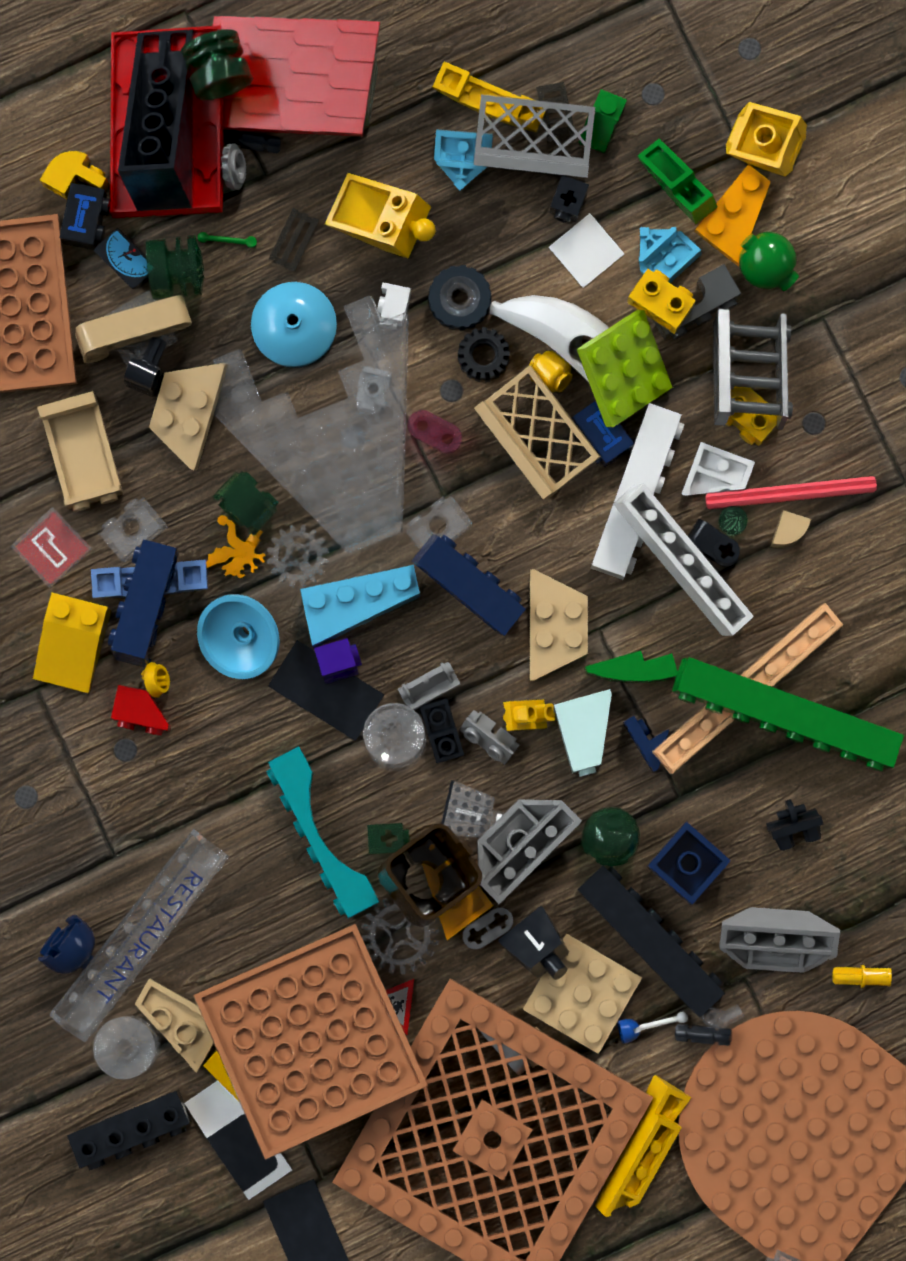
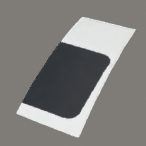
M218 1080L185 1102L186 1107L248 1200L292 1171L281 1153L266 1160L264 1159L240 1102Z

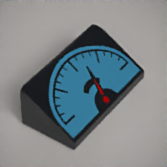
M119 228L115 229L94 249L133 290L140 289L158 269Z

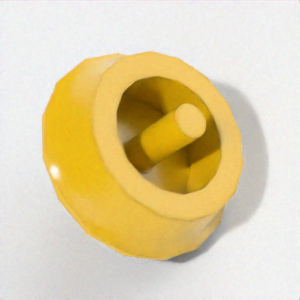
M155 662L147 664L141 673L148 693L154 698H159L169 689L170 678L168 671L161 664H156Z

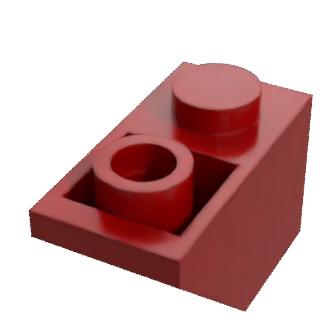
M118 685L111 719L118 721L117 727L134 730L135 725L146 727L145 733L162 736L163 731H171V725L148 691Z

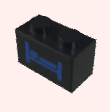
M75 183L70 184L59 236L64 245L94 250L98 243L103 241L105 226H102L104 215L108 216L111 201V199L107 198L108 195L105 189Z

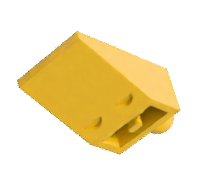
M347 173L325 222V225L386 252L409 258L417 239L429 241L436 232L434 223L426 219L431 206L418 194L351 173Z

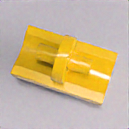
M544 699L503 702L506 710L503 720L507 724V731L547 728V722L555 721L553 703L545 704Z

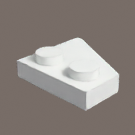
M701 442L682 495L745 489L755 462Z

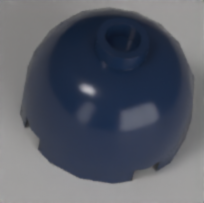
M72 915L65 920L69 925L61 930L60 927H57L41 948L40 953L43 957H38V960L54 972L69 974L77 971L79 968L84 970L94 959L92 952L95 948V936L87 923L77 915Z

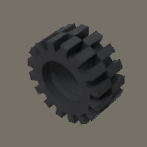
M482 327V330H477L476 328L472 330V333H467L459 344L458 361L461 370L467 374V377L470 379L474 378L477 382L481 380L490 382L493 378L496 380L501 373L505 372L509 363V346L505 342L504 336L497 334L496 330L492 329L490 331L486 327ZM485 344L492 347L495 352V358L492 363L479 365L474 361L472 354L477 346Z

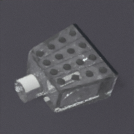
M451 780L441 824L448 826L456 837L480 838L488 830V827H491L504 812L492 810L495 801L494 797Z

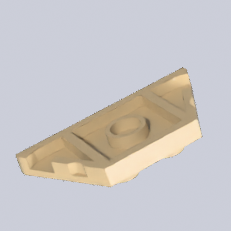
M226 363L164 373L149 428L191 470H198L228 364Z
M530 569V681H535L588 654V596L535 569Z

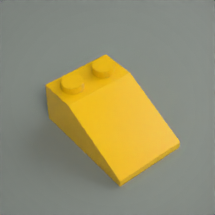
M51 592L43 622L33 679L89 693L112 610L103 605Z

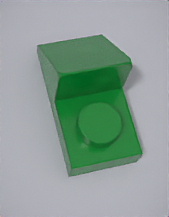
M600 89L593 106L595 107L591 140L592 149L605 154L627 99ZM586 131L581 134L584 140L586 139Z

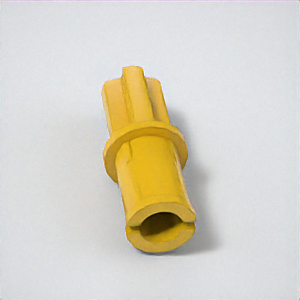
M861 965L860 968L834 967L832 980L834 984L860 985L861 988H864L865 985L890 987L892 971L891 968H865V965Z

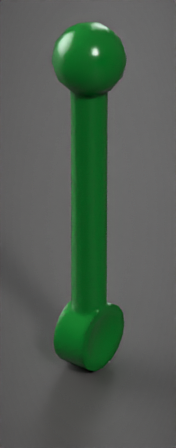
M200 232L197 236L198 241L201 243L216 241L245 244L248 248H255L257 245V240L253 236L241 239L208 235L206 232Z

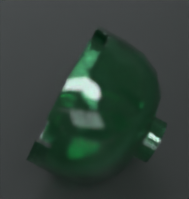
M604 807L592 813L585 822L581 844L584 852L596 858L595 862L600 865L612 867L623 865L638 851L640 830L637 821L629 812L619 807Z

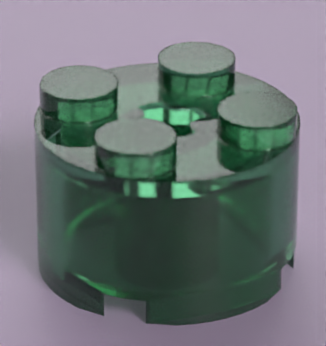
M235 471L212 498L215 501L221 499L222 501L218 505L241 527L243 525L247 528L251 527L248 533L255 536L278 511L276 506L279 502L267 491L260 492L255 487L258 482L246 471H241L240 473Z

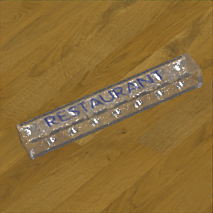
M193 829L49 1015L63 1029L86 1042L97 1030L98 1025L109 1011L115 1007L116 1002L126 989L132 985L139 972L149 963L160 945L169 937L170 932L177 923L187 914L194 901L204 892L215 874L221 870L229 856Z

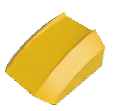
M748 102L738 114L726 143V153L745 163L786 177L793 171V166L804 140H806L807 124L801 116Z

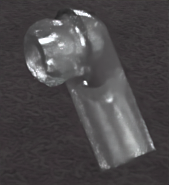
M738 1004L726 1011L711 1007L702 1015V1021L706 1025L716 1027L717 1029L720 1027L725 1028L744 1018Z

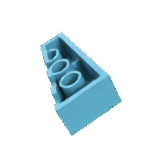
M414 565L300 589L313 648L319 647L360 625H364L420 597Z

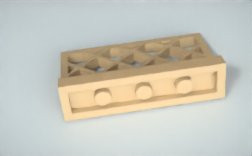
M531 365L474 408L543 500L552 497L560 488L600 458V455ZM528 375L536 383L534 395L519 393L520 382ZM515 386V392H514V393H513V392H508L511 388H513V387ZM540 389L545 396H539ZM503 395L514 396L512 413L502 412L495 401ZM519 397L534 398L532 415L517 414ZM539 399L549 400L553 405L552 418L537 416ZM557 412L563 419H556ZM506 416H512L511 423L506 418ZM516 417L531 419L529 436L520 435L515 430ZM536 419L551 421L549 438L534 436ZM556 422L566 423L569 426V441L554 439ZM574 435H576L580 442H574ZM522 438L529 439L528 445ZM533 440L549 442L547 458H539L532 452ZM553 442L569 444L567 461L551 459ZM573 445L584 446L591 456L583 463L571 462ZM540 461L546 462V468H544ZM551 463L566 464L565 477L556 483L550 476ZM571 465L578 466L570 472Z

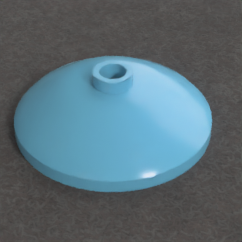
M301 282L282 283L269 289L256 303L251 318L252 336L258 349L272 362L286 367H302L319 360L331 347L337 330L335 311L329 299L317 288ZM291 316L297 317V324H288V318Z
M239 594L219 597L204 609L198 621L197 638L202 654L213 668L228 677L236 679L256 677L266 671L277 657L280 643L277 625L269 611L258 601ZM243 627L247 628L249 635L243 631Z

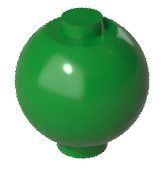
M762 232L756 236L750 234L742 242L741 247L743 249L739 256V266L744 278L750 284L761 289L779 287L784 292L796 282L799 274L794 270L797 263L796 252L786 237L775 232Z

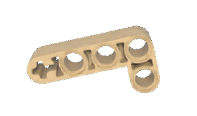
M178 295L87 321L76 327L75 336L84 363H93L108 357L111 350L184 329L190 326L192 322L183 296Z

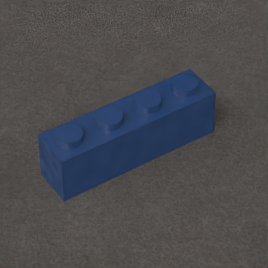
M432 534L411 562L495 632L505 636L526 610L520 604L522 599L512 590L508 589L505 592L499 587L498 584L501 581L489 571H486L485 574L476 567L479 563L466 552L462 556L454 549L457 544L444 534L442 537Z

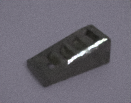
M564 82L536 87L539 101L569 104ZM560 91L561 96L544 98L545 93ZM547 109L542 119L548 128H551V125L556 124L562 119V117L549 119L548 115L558 113L556 109ZM561 110L562 112H564V115H565V116H566L569 112H571V111H568V110ZM571 116L568 118V120L573 125V120ZM567 123V127L556 128L552 131L559 141L569 139L575 134ZM549 134L546 136L547 143L555 142Z

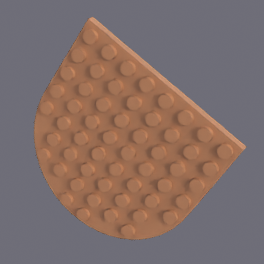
M794 1010L778 1011L751 1018L731 1029V1045H718V1042H715V1045L712 1044L694 1066L686 1082L684 1093L689 1095L691 1099L678 1115V1124L682 1127L678 1134V1142L686 1173L696 1192L708 1208L770 1260L845 1261L906 1181V1066L855 1027L827 1015Z

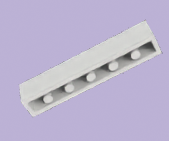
M649 403L615 501L633 485L643 483L653 495L654 492L660 494L665 481V477L660 476L663 466H670L675 452L670 449L673 438L679 440L684 424L679 422L682 414ZM614 505L612 506L591 569L623 580L626 573L632 574L637 558L632 557L635 546L641 548L643 540Z
M644 483L633 485L613 503L722 636H733L754 617Z

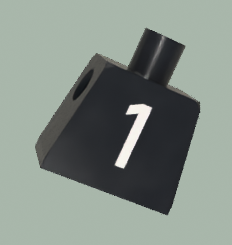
M542 906L538 907L498 940L509 955L537 978L548 972L554 980H557L564 976L568 970L561 960L568 955L569 950L552 919Z

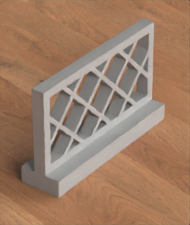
M481 94L474 165L588 178L595 107ZM486 101L499 103L505 113L492 122L485 114ZM503 103L514 105L510 109H507V107ZM519 105L527 106L534 114L522 125L511 114ZM533 107H541L542 109L536 113ZM548 108L556 109L562 117L551 128H548L539 116ZM561 110H568V111H571V112H569V113L565 116V115L562 113ZM576 112L588 113L587 125L577 132L568 118ZM508 115L518 128L504 138L495 125ZM484 118H485L486 121L489 123V126H487V127L483 130ZM537 118L546 132L533 141L523 128ZM565 121L575 134L561 144L552 131ZM493 128L502 141L494 148L481 147L482 135ZM521 131L531 144L522 151H517L512 148L508 140ZM584 131H586L585 140L581 137V134ZM549 134L559 147L551 154H544L536 144ZM578 137L585 146L583 158L570 156L564 147ZM503 144H505V145L509 148V150H508V149H499V148H500ZM534 147L538 153L527 151ZM562 150L566 156L556 154Z

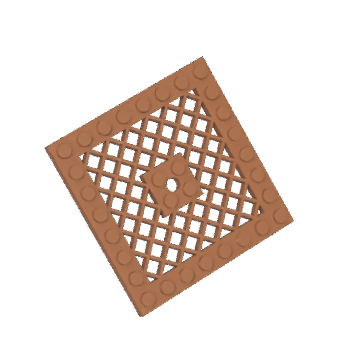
M450 978L411 1045V1049L427 1084L442 1080L446 1095L431 1099L427 1086L423 1088L426 1101L412 1104L419 1092L418 1090L374 1110L332 1183L464 1261H560L650 1105L653 1096ZM460 1019L469 1024L456 1028ZM472 1029L475 1045L460 1048L456 1033ZM477 1029L495 1040L480 1043ZM452 1034L456 1050L441 1053ZM497 1044L501 1059L485 1063L482 1048ZM502 1044L518 1052L520 1055L505 1059ZM477 1049L481 1065L465 1068L462 1053ZM457 1055L461 1070L445 1073L442 1058ZM527 1058L545 1069L531 1073ZM523 1059L526 1074L511 1078L507 1063ZM437 1060L441 1075L426 1079ZM503 1064L506 1079L491 1083L487 1068ZM483 1070L486 1085L471 1088L467 1073ZM548 1074L552 1089L536 1093L532 1078ZM553 1074L571 1084L556 1088ZM462 1075L466 1090L451 1094L447 1079ZM528 1079L532 1094L516 1098L512 1083ZM508 1084L512 1099L496 1103L492 1088ZM578 1088L596 1099L581 1102ZM574 1089L577 1104L562 1108L558 1093ZM488 1090L491 1103L482 1099L476 1108L472 1094ZM553 1094L557 1109L541 1113L538 1098ZM468 1095L471 1110L456 1114L452 1099ZM533 1099L537 1114L521 1118L518 1103ZM448 1100L451 1115L436 1119L432 1104ZM603 1103L612 1107L608 1117ZM599 1104L603 1119L587 1122L583 1108ZM428 1105L431 1121L416 1124L412 1109ZM513 1105L517 1119L499 1108ZM579 1109L583 1124L567 1128L563 1113ZM408 1111L411 1126L397 1129ZM559 1114L563 1129L547 1133L543 1118ZM472 1115L461 1134L458 1119ZM539 1119L542 1135L528 1138L533 1128L525 1123ZM453 1120L457 1135L441 1139L438 1124ZM602 1125L592 1143L589 1128ZM433 1126L437 1141L421 1144L418 1129ZM584 1129L588 1144L572 1148L569 1133ZM413 1131L417 1146L401 1150L398 1135ZM494 1131L500 1135L501 1143L499 1146L491 1148L485 1144L484 1137L488 1132ZM564 1135L568 1149L552 1153L548 1138ZM393 1137L396 1152L382 1155ZM544 1140L548 1155L532 1159L529 1143ZM457 1141L452 1151L460 1156L447 1159L443 1145ZM438 1146L442 1161L427 1165L423 1150ZM524 1146L528 1160L514 1163ZM588 1150L581 1164L577 1167L574 1153ZM418 1151L422 1166L407 1170L403 1155ZM570 1155L573 1170L557 1173L554 1159ZM398 1157L402 1172L387 1175L383 1160ZM550 1160L553 1175L538 1179L534 1164ZM464 1161L467 1176L452 1180L448 1165ZM469 1161L486 1171L472 1174ZM377 1163L379 1164L381 1175L373 1171ZM529 1165L533 1180L517 1184L514 1169ZM444 1166L447 1181L432 1185L428 1170ZM424 1172L427 1187L412 1190L408 1175ZM510 1172L513 1185L497 1189L494 1176L504 1180L507 1173ZM489 1176L493 1191L477 1194L474 1180ZM573 1176L563 1193L559 1179ZM404 1177L407 1190L390 1180ZM555 1180L559 1195L543 1199L539 1184ZM469 1181L473 1196L457 1200L454 1185ZM535 1186L538 1200L523 1204L519 1189ZM449 1187L453 1201L437 1205L434 1190ZM515 1191L518 1206L503 1209L499 1195ZM429 1192L432 1205L415 1195ZM495 1196L498 1211L483 1215L479 1200ZM559 1201L548 1219L545 1204ZM475 1202L478 1216L463 1220L459 1205ZM540 1206L544 1221L528 1224L525 1210ZM454 1207L458 1220L441 1210ZM520 1211L524 1226L508 1230L505 1215ZM500 1216L504 1231L488 1235L484 1220ZM480 1222L483 1235L466 1225ZM544 1227L533 1244L530 1230ZM526 1232L529 1246L514 1250L510 1235ZM505 1237L509 1250L492 1240ZM529 1252L525 1260L517 1256Z

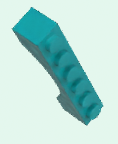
M298 746L269 761L268 764L271 769L266 772L274 786L280 785L284 795L280 796V799L286 811L293 810L297 821L293 822L300 838L306 836L311 846L306 848L314 864L320 863L324 872L319 875L327 890L333 888L337 896L333 902L339 914L343 915L346 913L347 917L351 918L380 903L367 876L352 870L339 861L320 837L311 809V784L314 773L301 748Z

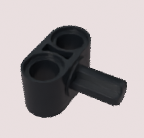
M152 337L142 360L134 357L131 359L124 375L126 387L151 397L156 396L163 379V373L158 364L166 348V341L158 337Z

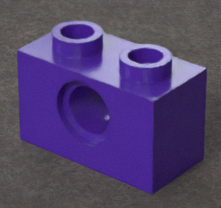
M348 638L314 648L322 677L326 684L359 674L357 666L362 665L356 644L350 646Z

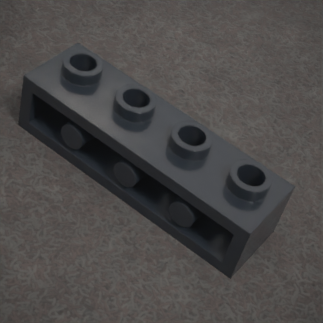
M178 1089L67 1135L79 1168L87 1166L90 1171L105 1165L104 1159L115 1155L117 1160L132 1154L131 1147L142 1143L143 1148H147L159 1143L158 1136L168 1132L171 1137L187 1131L185 1125L190 1124L192 1121Z

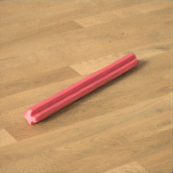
M870 476L714 492L706 494L705 502L707 509L854 495L873 493L877 490L875 477Z

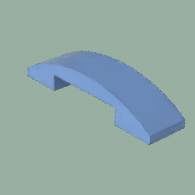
M206 560L177 562L170 590L168 593L165 592L164 595L208 589ZM135 567L91 569L93 598L126 597L128 591L124 590L125 581L128 574H133Z

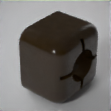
M434 824L393 853L379 867L378 878L381 885L407 920L414 926L424 927L473 892L481 884L482 872L471 857L473 851L464 839L459 841L448 826ZM433 844L435 848L430 851L429 847ZM449 860L451 864L438 873L440 888L435 895L437 900L434 897L421 899L412 893L408 895L406 892L408 889L406 875L411 865L426 864L435 870Z

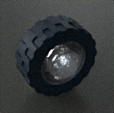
M466 265L450 266L449 269L442 270L433 279V283L429 288L430 310L435 319L441 325L449 327V329H459L460 331L467 328L472 329L475 325L481 323L489 313L492 300L490 285L483 274L477 272L472 267L468 268ZM457 291H463L468 295V300L463 305H457L452 301L453 294Z

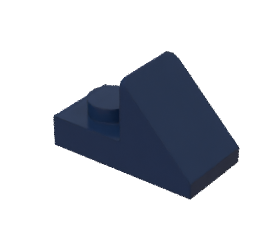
M635 716L624 721L623 724L652 773L659 769L661 762L652 751L667 739L669 729L648 740L647 735L650 734V731L642 719L637 721Z

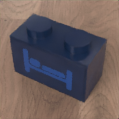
M596 401L572 417V420L600 455V458L595 461L596 464L601 462L604 467H607L634 446L633 441L620 423L615 427L605 426Z

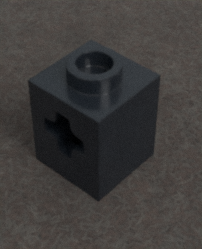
M562 175L550 206V213L554 215L553 218L563 223L577 222L588 193L589 184ZM568 197H572L573 200L572 203L569 204V207L565 206L564 200H566Z

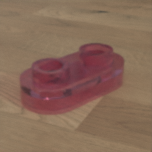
M426 410L414 412L408 420V430L412 437L442 453H453L461 446L462 434L459 428ZM421 421L426 422L428 425L424 431H420L417 428V424ZM451 435L453 437L452 443H443V436Z

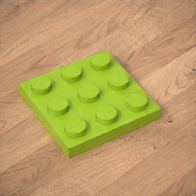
M644 310L634 311L577 349L606 427H615L673 388Z

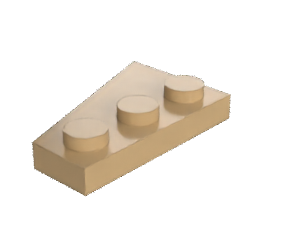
M149 978L135 1005L197 1073L214 1044L197 1004Z

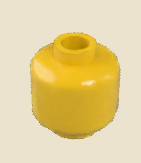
M552 350L546 351L543 354L538 353L530 361L529 365L533 367L552 393L556 391L562 392L572 380L571 365Z

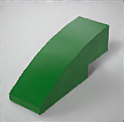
M660 139L637 155L651 176L695 225L718 207L714 195L696 179L694 172Z
M641 650L588 665L584 668L586 675L620 683L660 682L676 678L678 672L672 653L644 661Z

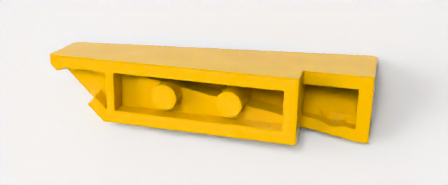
M656 1075L653 1076L646 1093L653 1096V1099L606 1179L595 1203L596 1208L606 1217L611 1216L613 1210L626 1205L630 1208L640 1203L682 1128L674 1121L691 1097Z

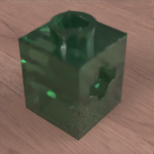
M403 823L367 825L369 855L393 854L410 842L409 829H403ZM386 831H391L393 836H397V841H393L391 847H387L385 842H381V837L386 836Z

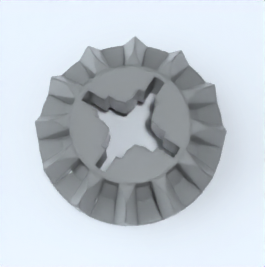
M227 144L222 151L223 156L221 157L222 178L225 180L227 188L239 190L246 178L245 158L238 145Z

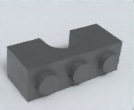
M725 264L699 277L697 284L702 291L703 300L693 307L675 334L654 321L664 340L670 337L676 340L688 332L686 328L696 323L698 326H701L713 318L711 314L717 312L718 309L730 310L738 305L737 300L740 298L741 292Z

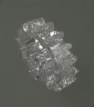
M290 525V532L287 534L284 530H279L281 538L272 537L271 541L275 544V547L267 548V552L273 555L272 558L267 560V564L276 566L271 570L272 575L280 573L279 582L283 583L286 579H289L290 587L294 588L296 581H300L303 588L306 587V580L308 579L316 583L314 575L316 573L320 575L325 574L321 565H329V560L323 558V555L329 553V549L320 547L325 542L324 538L321 537L316 540L317 531L313 529L308 534L306 533L305 525L301 526L300 531H296L294 525ZM293 538H304L310 542L305 544L296 543ZM284 544L286 547L285 557L282 558L281 561H279V552ZM295 550L299 553L305 552L302 555L304 560L300 563L297 560L291 561L294 557L292 552ZM317 551V561L312 568L309 564L310 558ZM293 568L301 570L303 574L293 575L286 571Z

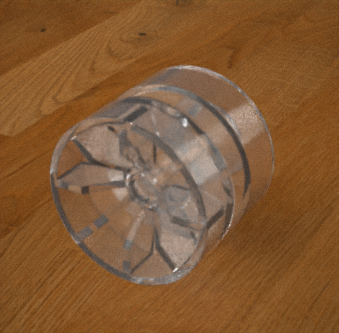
M400 703L385 704L376 708L365 722L363 738L366 749L371 759L381 768L389 771L406 770L414 766L423 756L426 748L425 729L420 716L412 708Z
M133 1015L121 1016L105 1023L97 1032L93 1044V1053L98 1066L107 1075L117 1079H131L147 1072L157 1061L160 1052V1039L156 1029L147 1020Z

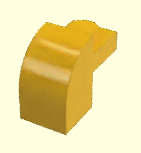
M68 151L56 156L49 163L40 178L43 187L66 200L68 199L71 183L78 184L80 181L87 186L105 189V191L109 187V183L104 177L106 173L93 165L87 168L91 162L88 155L78 151Z

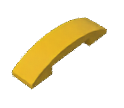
M445 61L432 86L433 89L477 112L480 109L481 94L534 100L524 95H521V97L470 76V72ZM486 101L485 114L488 117L497 119L505 113L499 103ZM503 103L507 107V109H510L514 105ZM519 105L511 112L520 125L534 115L527 106ZM533 107L536 113L542 109L541 107ZM546 111L539 115L541 119H543ZM508 115L501 120L503 123L517 127ZM536 118L523 129L537 132L540 122Z

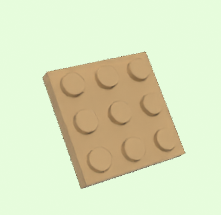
M566 933L563 941L569 953L561 961L568 968L567 972L557 980H554L548 972L543 974L523 1010L599 1054L642 977Z

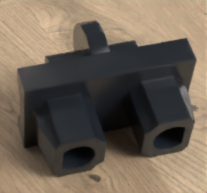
M791 799L785 800V810L776 812L778 820L766 823L769 834L776 841L781 851L793 848L795 844L792 834L801 831L806 842L820 840V826L824 825L822 817L818 814L816 808L806 811L804 804L794 806Z

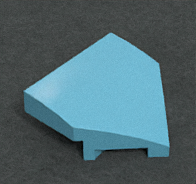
M436 129L434 160L460 191L487 168L486 166L474 165L477 133ZM483 134L481 147L492 148L493 134Z
M640 227L639 264L640 272L643 275L647 269L653 272L659 270L669 278L668 282L671 283L702 255L701 249L682 231H677L676 227L650 230L649 227Z

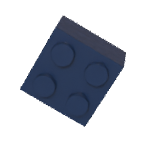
M685 822L646 867L689 905H693L731 860L688 822Z

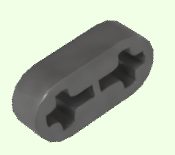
M496 908L464 929V943L471 949H480L511 929L513 925L512 914L505 908ZM498 912L501 916L504 914L508 916V919L505 921L507 926L504 929L496 926L490 930L488 927L495 920V913ZM486 927L488 932L481 936L482 942L477 945L475 941L471 943L468 941L470 929L474 928L476 931H479Z

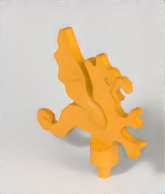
M220 515L217 522L222 526L228 525L227 542L231 547H216L213 553L208 554L207 568L227 562L229 558L234 557L230 563L223 565L221 568L226 570L225 576L231 574L232 576L243 578L245 574H240V571L245 569V564H249L251 572L254 573V570L258 569L253 562L254 558L260 559L262 563H265L263 558L266 557V554L255 553L256 547L261 542L259 537L263 531L258 529L255 534L251 533L247 540L243 542L236 535V525L234 522L228 520V517L225 515Z

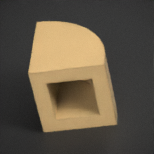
M783 510L770 547L784 548L795 544L807 531L811 519Z

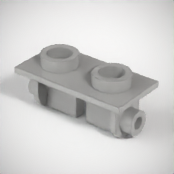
M449 662L441 663V666L406 685L405 683L402 684V687L398 688L410 712L461 685Z
M473 710L459 730L468 741L477 743L487 751V754L492 759L500 761L505 765L520 744L516 742L517 739L502 727L496 734H493L491 730L496 723L481 711L478 713Z

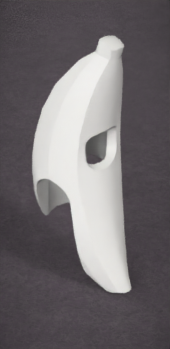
M531 295L513 298L504 303L493 301L490 305V315L497 316L546 343L588 381L577 349L582 346L583 335L594 338L609 328L601 320L575 304L554 297Z

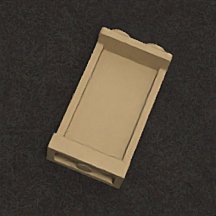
M91 391L38 406L39 415L43 420L63 492L65 507L68 510L73 508V512H78L90 508V503L101 501V504H107L118 500L117 496L122 495L123 490L95 393Z

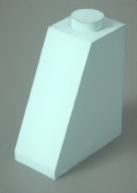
M610 689L554 705L555 715L572 773L579 772L580 777L596 773L595 767L601 765L612 696Z

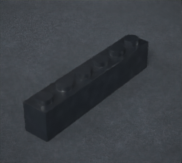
M602 865L577 890L694 1014L700 1018L725 994L721 989L724 985L723 982L713 972L709 975L705 973L701 968L704 964L703 961L693 951L689 954L685 952L680 946L683 940L672 929L668 933L660 925L663 922L662 918L652 908L648 912L640 904L643 900L642 897L632 887L628 890L625 889L620 883L623 879L622 876L612 866L606 869Z

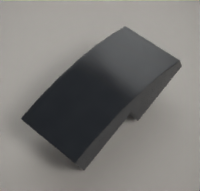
M447 697L421 706L420 710L436 763L463 756L464 752Z

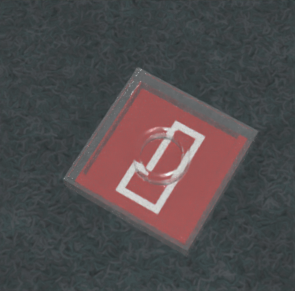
M53 507L11 545L13 550L50 589L93 550Z

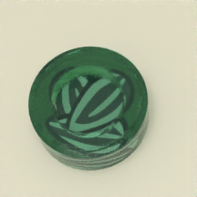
M737 506L725 508L718 519L719 528L729 536L741 534L748 523L745 511Z

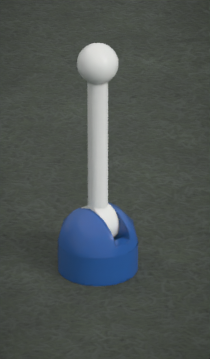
M679 1012L677 1016L641 1025L632 1019L617 1021L620 1039L623 1044L632 1042L638 1038L641 1030L674 1022L685 1023L688 1020V1015L685 1012Z

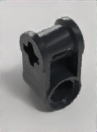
M702 519L696 521L688 537L704 557L723 567L734 565L740 554L738 543ZM727 546H730L732 548L731 553L734 556H727L723 559L721 557L722 552L719 549H726Z

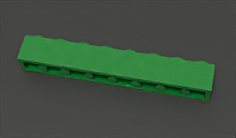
M691 657L681 660L671 691L679 694L678 699L686 703L695 704L696 701L706 704L705 709L711 712L722 714L724 710L732 713V719L749 724L751 720L760 723L759 728L770 733H776L777 730L787 733L786 738L799 743H803V740L814 743L813 748L827 753L830 752V749L840 752L839 757L851 762H856L857 759L867 762L866 767L883 772L884 768H894L904 735Z

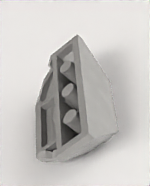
M518 799L477 840L478 866L482 872L480 885L500 904L582 820L562 800Z
M750 907L722 921L719 948L745 969L804 973L821 965L828 959L832 960L837 957L840 929L809 911Z

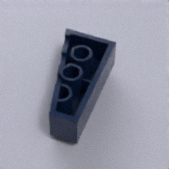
M144 539L141 547L136 546L132 558V563L136 564L134 572L127 575L124 590L128 591L125 602L120 601L116 613V618L120 620L117 630H111L108 640V646H112L111 651L116 660L144 668L151 662L152 659L148 658L147 652L149 647H153L156 644L158 636L156 620H160L163 617L166 598L163 596L165 592L168 593L170 590L179 555L177 548Z

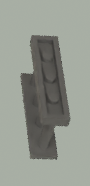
M718 309L713 322L714 425L726 426L729 416L734 415V413L777 415V429L783 430L787 419H791L793 404L788 402L787 343L790 342L791 326L787 325L786 314H780L776 327L734 324V321H730V310ZM733 336L775 339L776 353L735 350L734 347L730 346V338L732 339ZM734 361L776 364V378L735 375L734 372H730V364H733ZM734 387L776 390V404L735 401V398H731V389L733 390Z

